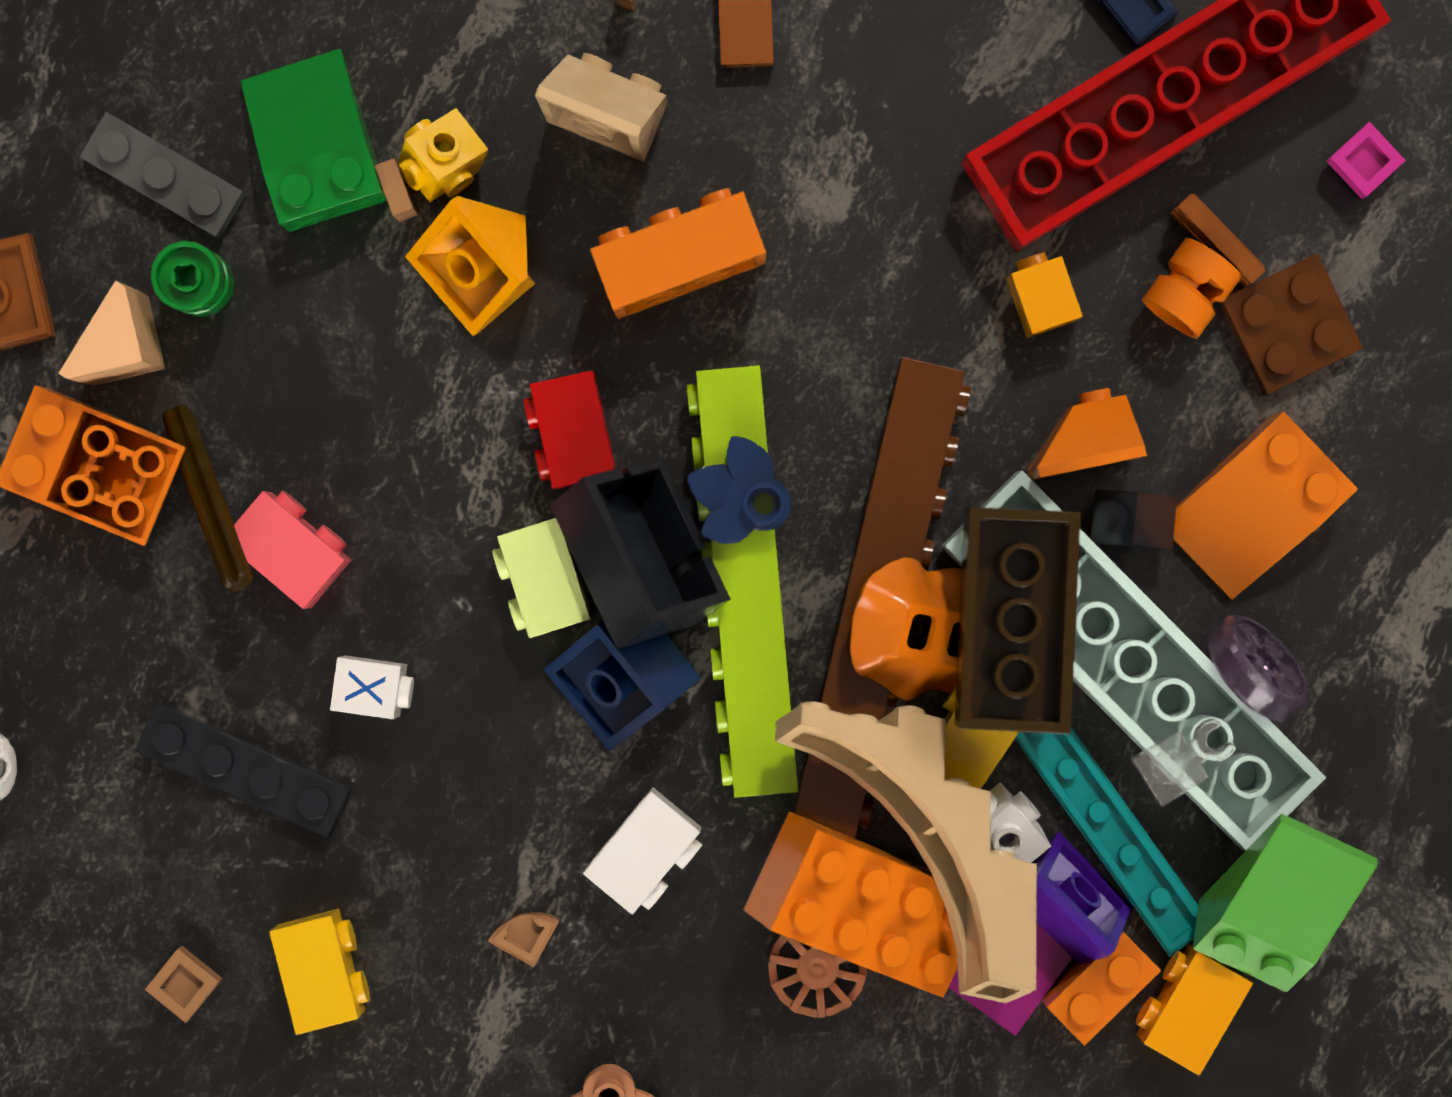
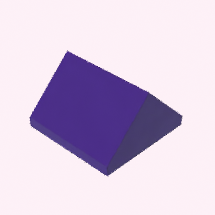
M1058 831L1048 840L1051 847L1032 862L1037 864L1036 922L1080 965L1108 957L1115 951L1132 905Z

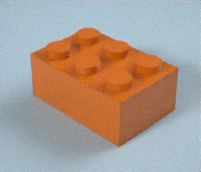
M729 188L721 189L700 198L701 206L695 210L681 214L679 207L671 208L649 218L650 226L630 233L628 226L598 237L600 245L590 250L618 320L765 265L766 250L743 191L732 195Z

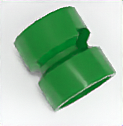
M180 241L170 244L159 252L152 264L151 282L154 292L163 303L187 315L206 317L216 314L227 305L233 294L234 277L231 267L223 257L196 242Z

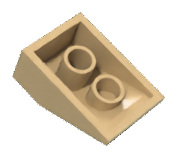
M583 53L581 60L567 55L539 85L535 94L546 121L644 162L668 106L667 95L659 92L661 85L648 77L632 73L630 80L610 72L612 64L588 53Z

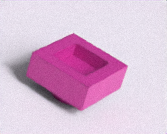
M1368 122L1326 161L1354 192L1363 199L1406 160L1371 122Z

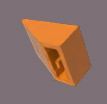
M35 385L0 468V487L146 546L186 447L57 391Z

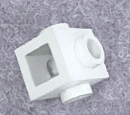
M1000 782L990 790V851H1009L1015 854V859L1032 863L1051 847L1040 824L1036 821L1041 814L1021 791L1013 796Z

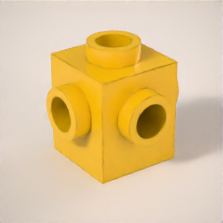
M455 108L432 123L429 119H424L410 128L404 135L405 141L398 162L400 172L406 183L413 190H420L430 203L445 193L448 197H453L466 189L474 180L473 175L480 172L488 148L458 109Z

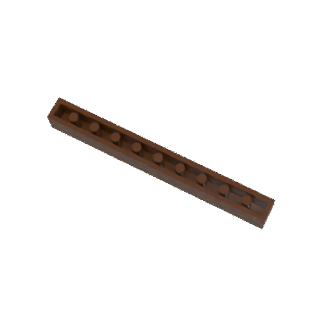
M902 357L899 361L819 701L828 705L831 711L846 715L867 714L880 720L891 713L897 706L898 697L896 695L889 694L890 691L876 681L857 674L852 665L850 638L853 613L864 583L874 572L880 570L885 565L901 558H914L921 563L925 570L928 571L935 541L926 539L931 518L940 520L947 489L938 487L943 467L952 469L959 442V437L950 436L955 415L964 417L971 392V386L962 384L965 371ZM918 614L913 617L912 623H916ZM807 753L793 813L855 839L858 828L864 830L868 828L874 799L865 797L866 790L849 775L818 757Z

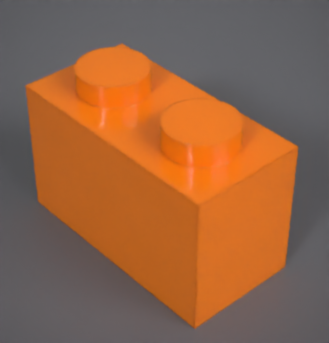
M1122 931L1114 952L1108 957L1078 965L1075 962L1051 986L1042 1001L1059 1021L1085 1046L1161 970Z

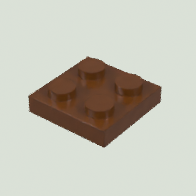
M1317 253L1229 295L1224 302H1219L1264 396L1363 349Z

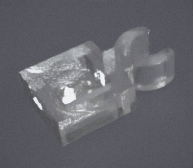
M1211 718L1201 722L1194 731L1193 739L1186 742L1181 732L1176 730L1131 758L1160 806H1165L1209 778L1201 766L1202 763L1208 759L1211 761H1223L1235 752L1236 748L1230 742L1215 750L1208 746V734L1221 726L1217 719Z

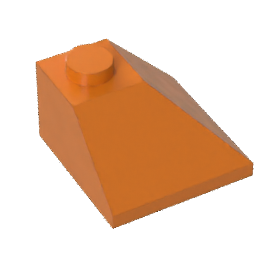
M1110 388L1078 394L1080 404L1066 409L1026 470L1027 476L1031 480L1147 456L1145 445L1127 396L1112 397Z

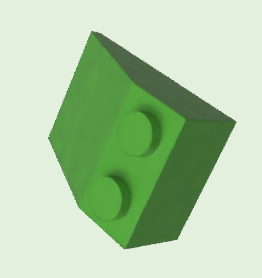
M1281 813L1199 899L1193 949L1216 959L1220 963L1227 964L1255 977L1268 985L1288 992L1317 963L1376 869L1377 858Z

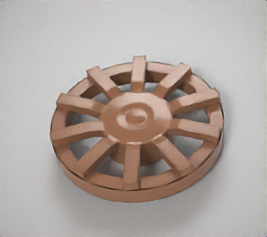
M781 934L775 940L768 960L770 984L778 999L794 1013L813 1018L833 1016L849 1008L858 998L864 987L867 968L858 965V973L841 970L838 964L847 960L811 946L805 948L799 941ZM787 940L799 953L797 959L779 955L780 949ZM776 964L794 967L797 973L778 981ZM837 977L856 982L848 995L835 983ZM801 981L803 985L793 1001L782 988ZM827 987L840 1000V1002L829 1007H825L824 989ZM810 989L816 990L817 1008L801 1005Z

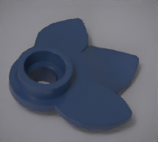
M731 437L727 448V465L706 466L688 475L687 481L695 498L705 508L712 511L706 518L701 533L704 537L715 542L733 544L742 541L754 529L760 531L773 530L782 525L790 513L791 498L789 492L781 482L774 479L773 463L770 455L758 444L744 437ZM768 494L772 496L775 502L772 512L763 515L754 509V500L758 495Z

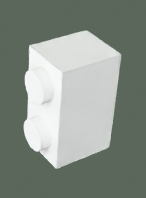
M652 787L585 868L583 875L632 915L640 905L649 910L668 887V884L661 879L674 864L683 869L702 846L695 839L701 832V826Z

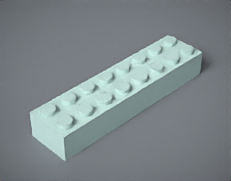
M1022 470L1015 472L981 506V508L1062 511ZM964 524L941 545L961 568ZM1080 529L1073 681L1239 848L1246 851L1281 813L1288 816L1326 777Z

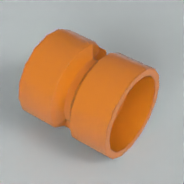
M1185 238L1167 263L1171 273L1169 275H1159L1141 301L1151 312L1168 325L1191 338L1197 339L1215 315L1212 304L1214 302H1224L1242 276L1221 255L1198 241Z

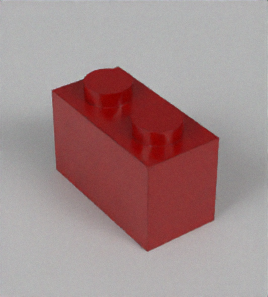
M592 370L530 384L532 397L523 398L529 428H539L543 448L535 450L541 481L550 479L552 489L558 490L573 486L583 477L616 469L596 375Z

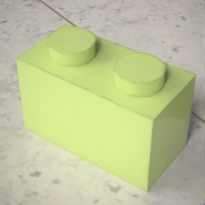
M556 518L497 536L500 548L492 550L501 580L511 579L516 598L508 600L518 631L526 628L529 638L593 618L575 558Z

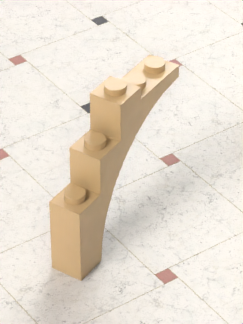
M820 702L801 703L776 721L775 742L810 753L849 775L882 803L911 838L930 869L947 910L957 952L959 994L1008 1003L1036 991L1037 864L1015 859V854L1009 851H990L991 791L971 787L970 783L964 779H944L946 719L926 715L925 711L919 707L901 706L895 708L882 719L877 720L874 716L867 714L846 715L831 711L828 705Z

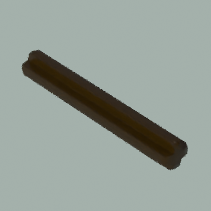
M184 404L167 409L163 413L162 419L169 439L186 447L179 467L221 584L229 592H238L252 584L253 576L194 414Z

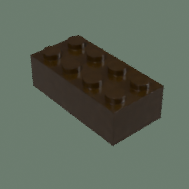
M981 507L964 508L954 725L959 729L1071 734L1081 512Z

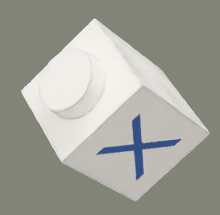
M352 656L337 657L330 710L395 719L400 716L401 708H410L414 677L406 676L407 664Z

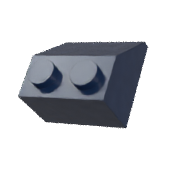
M604 620L543 669L609 751L662 712L701 679L700 675L667 634L617 649Z

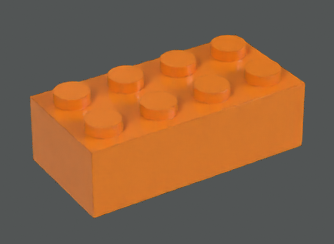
M789 811L744 907V911L773 932L944 998L958 968L957 952L947 910L931 871Z

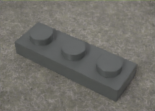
M105 112L80 155V158L218 239L223 235L246 195L243 191L108 112Z

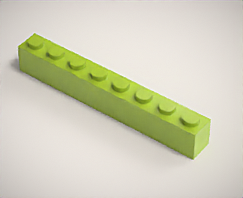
M760 365L696 371L697 384H687L689 415H700L702 436L692 437L694 469L718 464L727 465V448L733 436L749 439L768 453ZM768 494L758 495L754 500V509L763 515L772 512V496ZM697 500L699 522L706 521V518L712 511L705 508ZM754 529L742 541L733 544H722L713 540L705 542L706 547L702 550V559L712 558L731 598L730 601L707 616L708 626H719L721 648H711L713 680L724 679L725 700L715 701L718 733H729L730 753L720 754L723 786L733 785L734 798L798 792L795 750L793 747L775 742L776 721L791 711L775 529L769 531Z

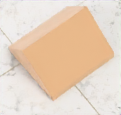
M115 281L58 374L69 380L96 386L166 369L149 297L134 288Z

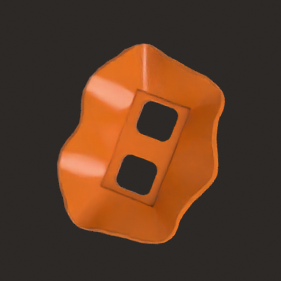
M901 558L874 572L861 589L852 618L850 657L857 674L876 681L905 701L913 700L921 693L929 690L950 693L956 684L957 657L949 656L947 648L954 624L959 622L962 570L946 568L937 571H927L918 560L914 558ZM916 614L928 615L932 621L927 643L920 650L909 648L907 645L911 623Z

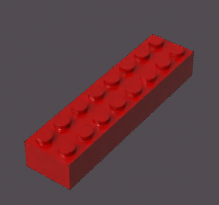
M1217 0L969 152L964 157L961 165L1015 253H1018L1371 37L1387 25L1391 19L1379 0Z

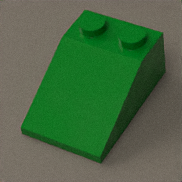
M341 48L240 80L262 172L279 225L292 232L387 201L374 166L378 164Z

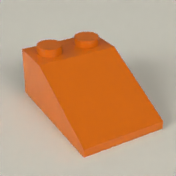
M1284 411L1272 414L1176 505L1173 541L1230 600H1233L1324 523L1358 488Z

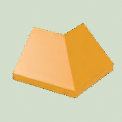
M460 196L450 200L405 256L472 336L483 330L536 284L527 272L526 216Z

